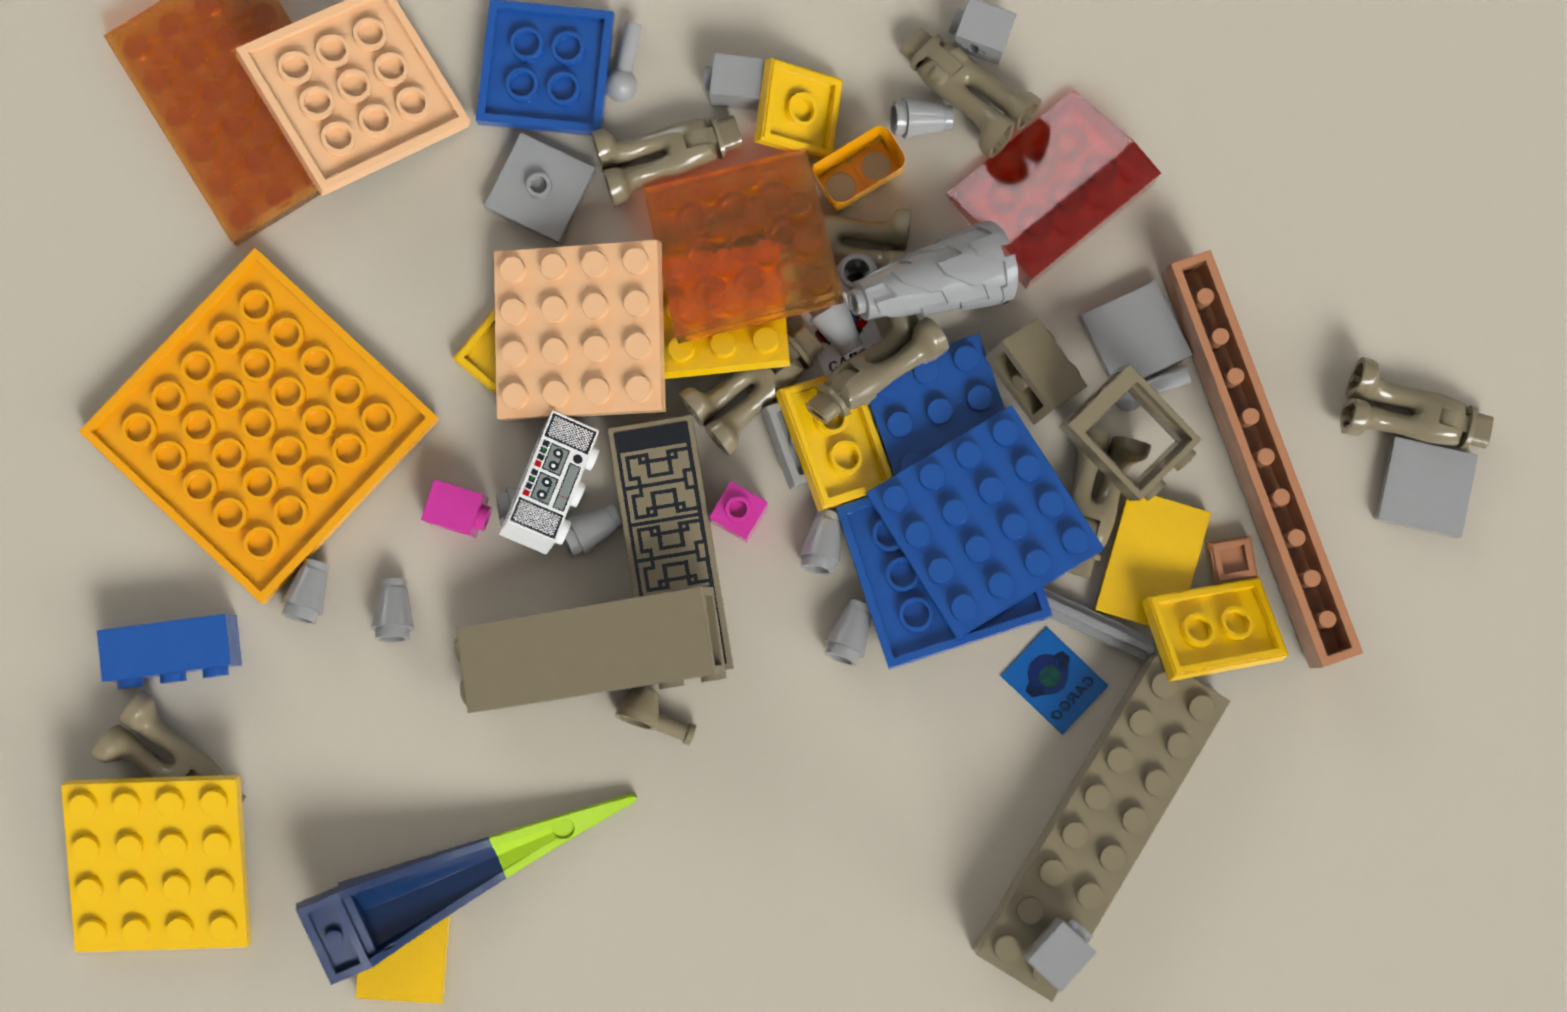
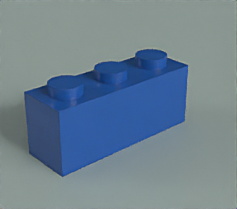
M218 614L97 630L102 682H117L118 689L143 687L144 678L159 676L160 684L187 681L186 673L202 671L203 678L229 675V667L242 666L237 615Z

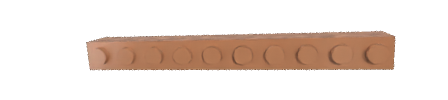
M1211 250L1171 263L1161 274L1187 344L1193 354L1194 363L1309 668H1323L1362 654L1361 645Z

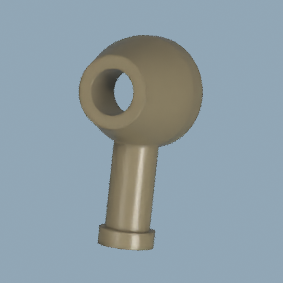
M645 687L632 688L620 702L615 713L618 719L647 730L659 731L680 739L687 745H690L696 730L695 724H686L660 714L659 694Z

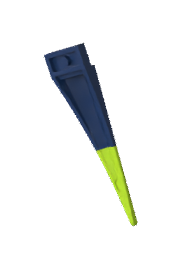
M629 793L338 882V886L296 903V912L330 984H335L373 968L417 936L498 883L575 836L633 804L637 799V795Z

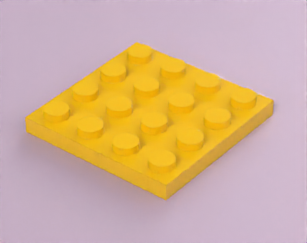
M241 775L66 780L61 784L75 952L249 946L252 942Z

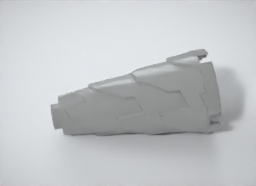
M989 220L978 222L970 227L939 238L930 246L907 253L898 261L856 280L852 285V290H849L847 293L848 304L852 313L860 315L864 320L882 317H905L919 313L927 316L960 308L962 311L1003 305L1010 303L1008 302L1010 300H1014L1018 290L1019 280L1015 254L1004 256L1001 246L1010 244V241L997 223Z

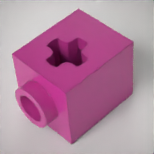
M434 479L421 520L428 524L476 538L478 530L485 531L491 516L492 507L487 506L489 498L483 494Z
M730 481L709 519L711 523L747 543L766 512L768 502Z

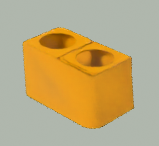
M876 126L813 164V169L811 167L818 187L835 213L838 214L903 174L905 155L891 132L883 126ZM870 152H881L890 161V171L883 179L872 180L862 172V160ZM845 173L854 180L856 189L850 199L836 201L829 196L826 184L834 174Z

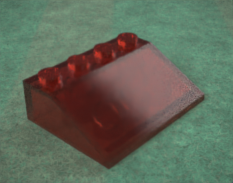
M1073 90L1007 143L995 157L986 160L949 190L946 195L971 225L989 220L997 223L1003 229L1010 241V244L1001 246L1004 256L1015 254L1018 280L1027 289L1153 186L1161 172L1135 141Z

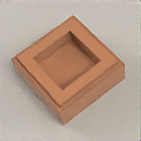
M1251 535L1206 543L1214 585L1258 577Z

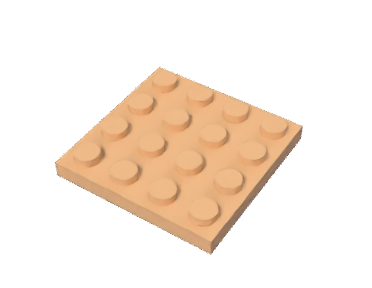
M344 0L236 48L237 59L321 197L466 129L470 124V118L397 0Z
M645 240L494 251L496 406L498 420L547 419L552 410L567 417L666 412L662 243L660 241Z

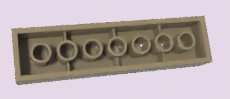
M1149 656L1143 662L973 946L972 950L977 956L1053 1002L1059 990L1028 963L1022 955L1057 916L1066 924L1073 918L1091 935L1094 933L1222 717L1230 700L1194 678L1169 682L1162 660L1158 656Z

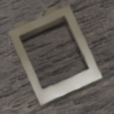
M1130 364L1119 367L1059 426L1129 501H1139L1143 498L1148 501L1157 495L1166 485L1163 478L1173 468L1178 471L1186 466L1196 455L1193 448L1202 440ZM1127 391L1174 440L1134 482L1086 433Z

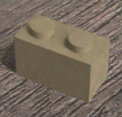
M1038 318L1002 340L985 356V359L1033 425L1070 401L1087 387L1077 367L1068 360L1057 345L1052 333L1043 326Z

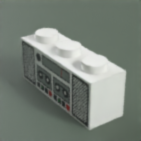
M552 410L542 426L498 535L545 555L555 543L562 545L571 526V521L565 519L569 507H577L586 487V484L580 482L584 469L591 471L600 452V447L594 445L599 430Z

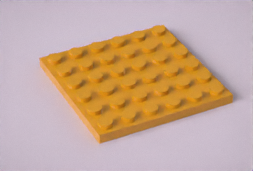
M254 248L78 432L261 604H266L300 569L304 560L310 558L438 423L440 418L259 250Z

